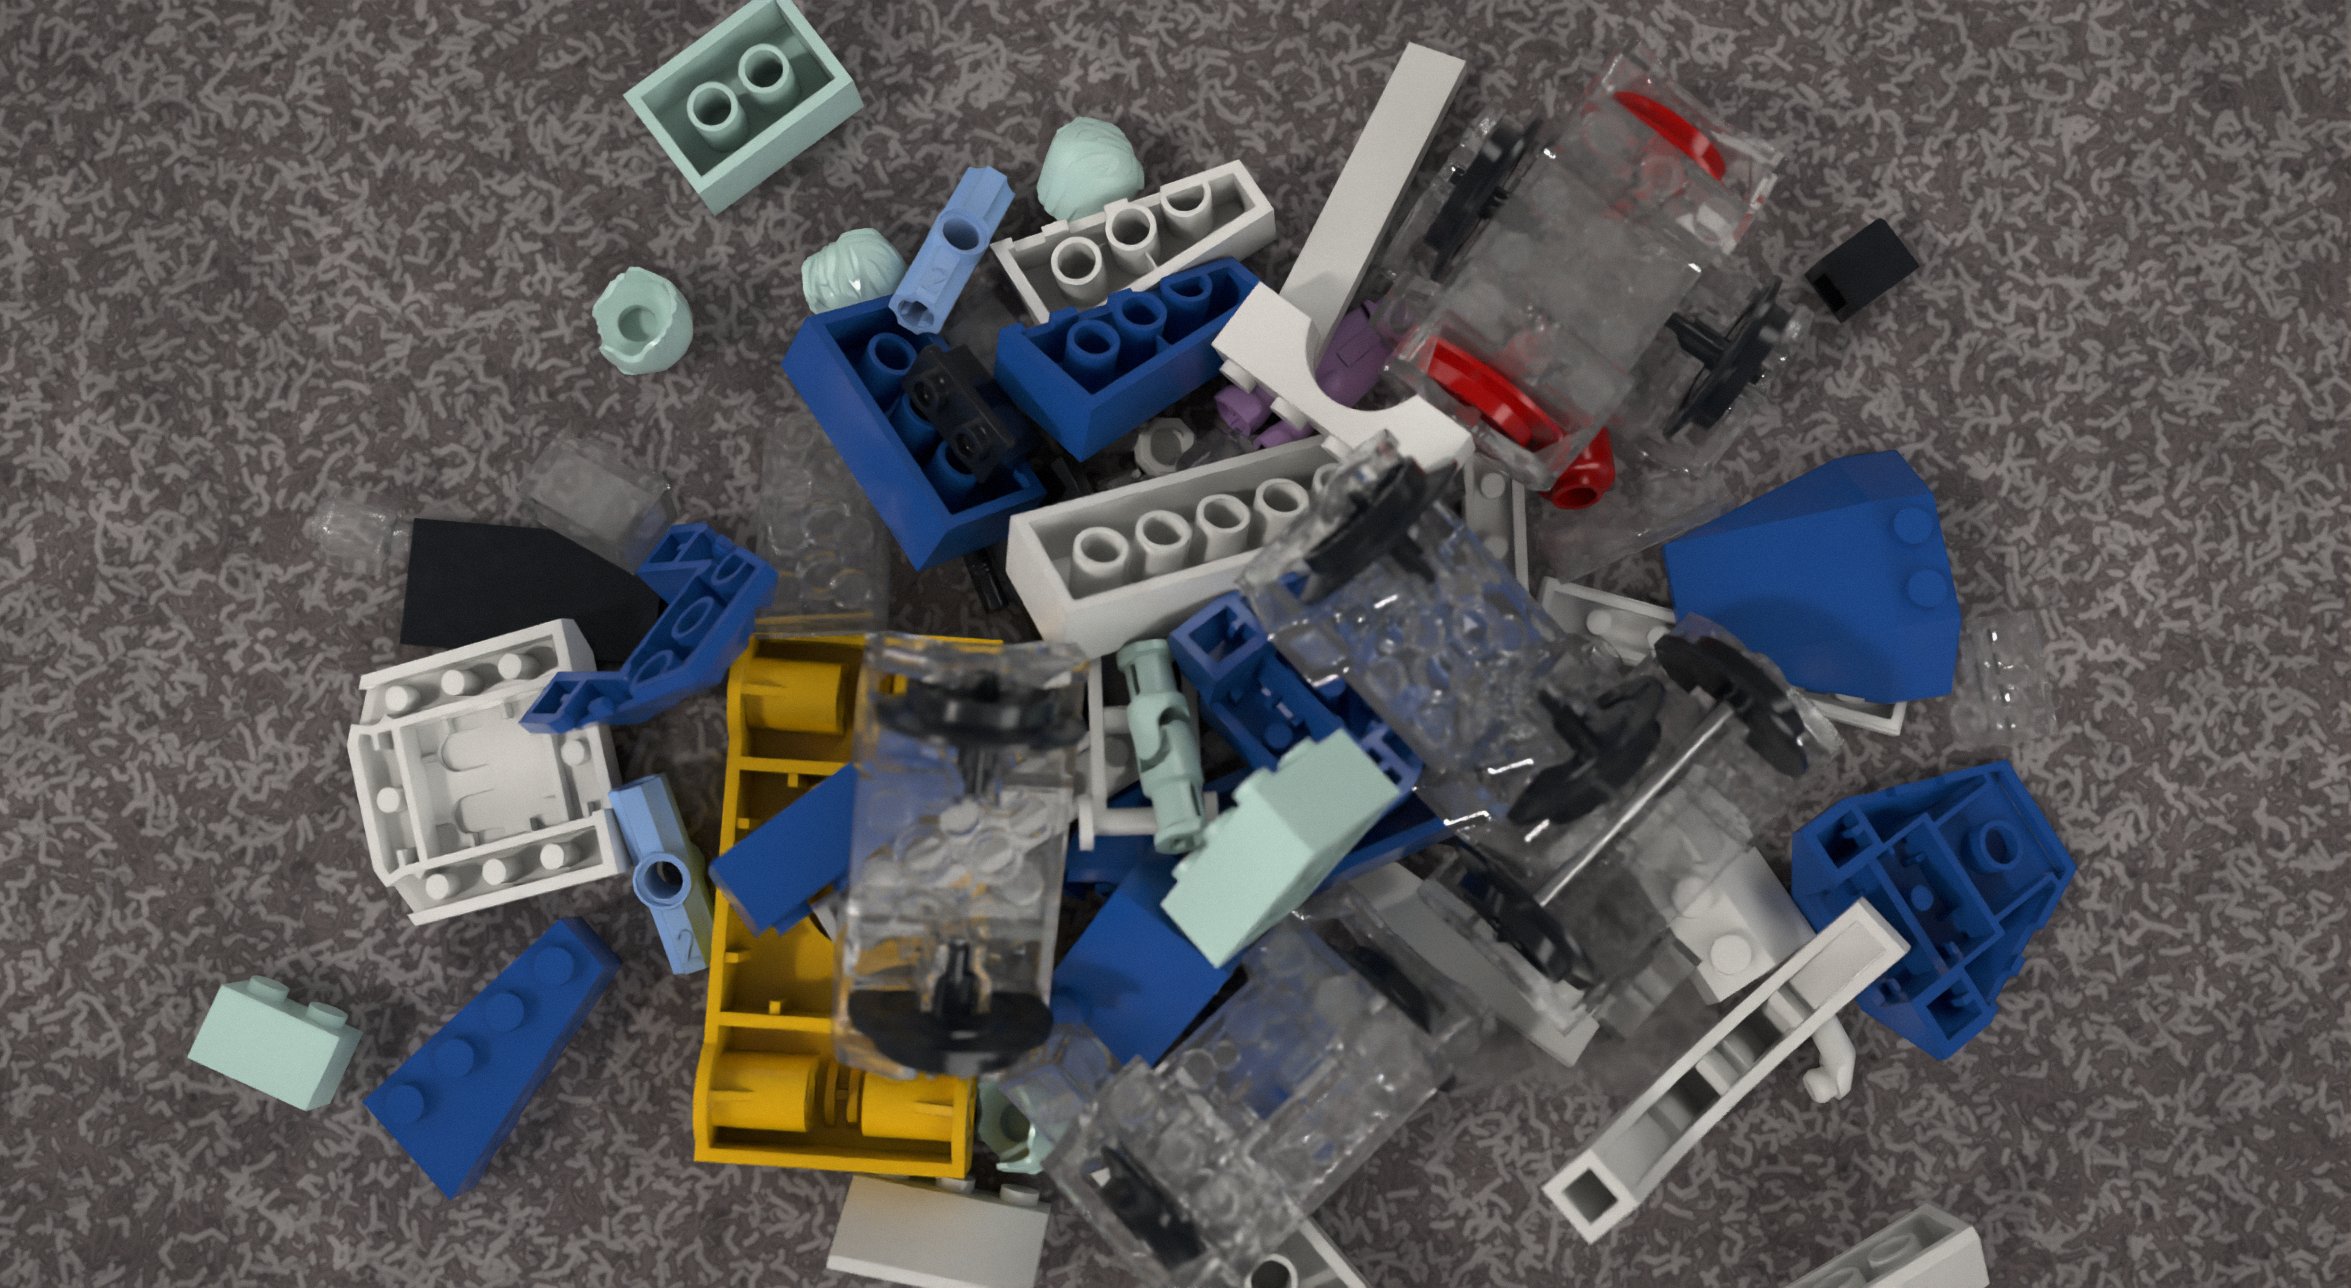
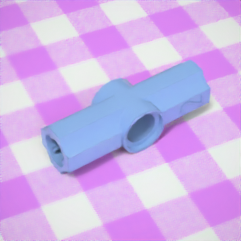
M989 165L978 169L968 167L943 211L937 216L918 254L889 302L888 306L897 316L898 324L917 335L922 332L938 334L1015 197V193L1007 183V176Z
M666 772L648 775L612 789L608 792V796L635 867L632 879L634 891L639 900L650 908L674 975L680 973L690 974L708 968L711 960L715 908L704 880L706 870L705 858L699 847L689 839ZM667 861L677 866L682 873L683 884L673 886L664 882L657 872V862Z

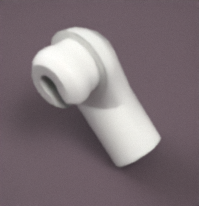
M1834 1014L1811 1035L1820 1052V1067L1808 1070L1803 1077V1083L1812 1100L1818 1103H1826L1833 1097H1836L1838 1100L1842 1099L1851 1090L1856 1051L1837 1015Z

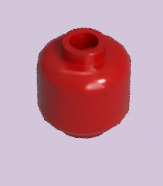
M1564 411L1557 413L1550 418L1563 434V440L1559 446H1549L1530 439L1528 442L1534 489L1542 498L1551 501L1558 508L1565 510L1583 509L1600 501L1603 493L1608 491L1615 481V464L1608 428L1599 420L1584 416L1580 412Z

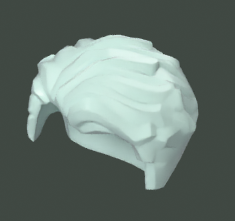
M1076 117L1071 123H1067L1058 129L1052 140L1037 183L1038 199L1049 215L1055 217L1057 221L1066 218L1067 223L1104 211L1103 205L1127 198L1128 202L1133 201L1138 192L1144 188V171L1141 163L1134 155L1131 143L1120 128L1091 117Z
M874 228L856 229L842 233L836 242L829 243L820 252L808 257L804 261L801 270L806 302H808L810 310L816 315L894 294L909 267L896 248Z
M629 267L625 274L621 273L615 280L610 281L592 310V316L595 318L598 326L597 333L601 335L603 342L599 349L603 356L617 366L619 371L624 374L637 375L667 370L686 353L693 339L692 312L686 298L671 281L640 267Z
M1007 1067L1003 1070L985 1074L977 1079L976 1132L979 1140L985 1142L991 1151L1000 1157V1163L996 1164V1169L1003 1172L1035 1175L1062 1153L1070 1137L1072 1110L1063 1089L1054 1078L1034 1067Z

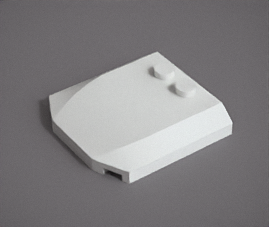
M560 618L361 676L358 690L367 691L360 724H351L347 749L372 866L385 887L395 886L414 913L407 916L415 926L434 923L630 872L632 859L608 796V792L623 785L610 725L599 724L589 729L564 734L529 733L518 723L557 672L597 671L593 651L573 619Z

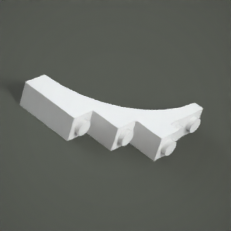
M1861 896L1779 967L1769 972L1729 1006L1704 1034L1663 1067L1635 1098L1594 1131L1541 1189L1591 1245L1638 1207L1674 1165L1754 1086L1835 1013L1903 957L1911 946Z

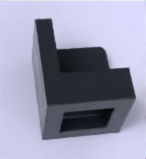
M1878 218L1819 260L1804 276L1840 324H1842L1918 269L1920 265L1884 219Z

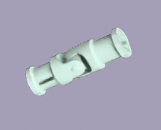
M1166 639L1134 642L1116 653L1118 670L1125 673L1131 703L1127 706L1126 714L1130 732L1133 735L1142 790L1146 797L1152 798L1159 831L1154 835L1156 850L1165 854L1196 850L1201 846L1208 845L1202 834L1212 822L1206 821L1199 789L1205 780L1191 729V718L1187 700L1183 694L1177 691L1171 664L1175 661V658Z

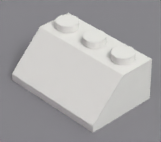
M1705 773L1636 813L1602 848L1608 860L1706 1005L1723 1001L1777 966L1816 935Z
M856 1172L851 1181L826 1268L922 1288H1034L1051 1203L1038 1201L1040 1194L1038 1190L1021 1185L1002 1184L1000 1193L974 1188L976 1179L969 1175H966L964 1179L936 1177V1180L913 1175Z
M1925 1203L1784 1288H1984L1989 1285V1279L1980 1237L1974 1227Z

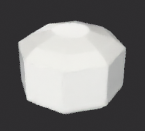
M1155 418L1134 438V463L1150 479L1187 470L1197 460L1196 435L1180 418Z

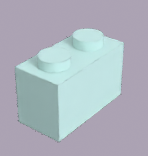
M253 975L249 981L221 985L187 1058L297 1108L309 1111L330 1104L363 1032L345 1024L348 1015L342 1010L320 1002H310L309 1006L306 1007L286 998L290 991L286 985L267 977Z

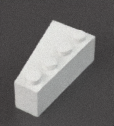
M1236 160L1162 185L1158 193L1131 202L1124 198L1103 205L1104 211L1070 223H1067L1065 218L1042 226L1043 232L1014 242L1009 237L989 244L1000 271L1037 326L1047 323L1050 313L1074 305L1078 312H1082L1107 304L1108 294L1127 288H1131L1133 292L1152 290L1159 287L1160 280L1163 277L1230 256L1240 262L1276 240L1275 216L1273 207L1240 160Z

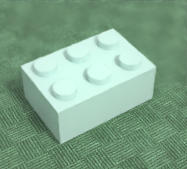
M792 0L750 1L623 94L638 117L714 216H717L864 107L853 79Z
M1342 728L1317 745L1310 737L1300 742L1278 764L1280 770L1272 774L1267 767H1263L1249 777L1233 795L1240 804L1238 808L1232 807L1225 811L1203 832L1202 837L1208 843L1207 847L1201 846L1194 850L1172 872L1178 883L1160 905L1216 968L1220 967L1302 905L1401 793Z

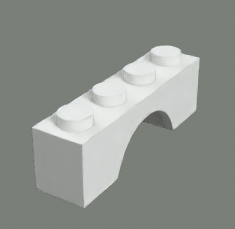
M1259 281L1211 345L1224 361L1219 371L1226 378L1248 394L1258 386L1275 399L1270 406V409L1300 432L1308 423L1327 438L1322 443V448L1351 470L1360 462L1379 475L1398 460L1411 455L1423 468L1442 458L1452 456L1459 463V471L1476 449L1470 432L1418 395L1395 407L1380 411L1354 410L1338 404L1329 398L1319 388L1316 379L1315 358L1321 336L1312 318L1261 281Z

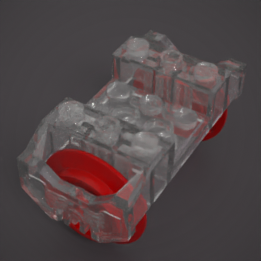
M1630 36L1612 49L1594 78L1574 102L1564 119L1376 373L1405 401L1418 395L1470 432L1476 447L1473 453L1483 461L1532 491H1549L1563 471L1595 438L1637 380L1628 373L1699 276L1721 267L1761 212L1778 178L1791 161L1765 140L1728 124L1676 83L1660 58L1633 36ZM1726 173L1748 183V189L1741 198L1727 188L1721 180ZM1555 423L1568 432L1565 438H1563L1562 432ZM1530 439L1549 445L1534 454L1524 449Z

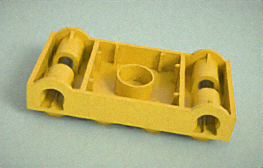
M755 624V631L749 638V647L730 666L727 687L729 743L719 857L891 733V730L879 724L874 718V705L882 697L906 691V681L910 675L924 670L940 668H973L1007 672L1009 647L1003 640ZM1001 752L998 755L997 768L989 771L987 794L999 788ZM987 794L969 795L949 811L945 809L941 802H938L919 816V819L926 827L924 830L894 852L891 851L886 843H883L863 859L870 868ZM993 872L848 963L842 958L814 911L781 936L771 927L756 939L720 890L716 888L704 1043L698 1062L693 1096L694 1161L964 1179L972 1166L978 1075H938L900 1066L882 1056L874 1047L872 1040L866 1038L853 1028L847 1018L846 1010L851 994L869 982L900 974L941 971L944 944L949 941H962L971 945L969 971L976 972V976L985 978ZM829 884L807 900V902L811 906L833 892L834 889Z

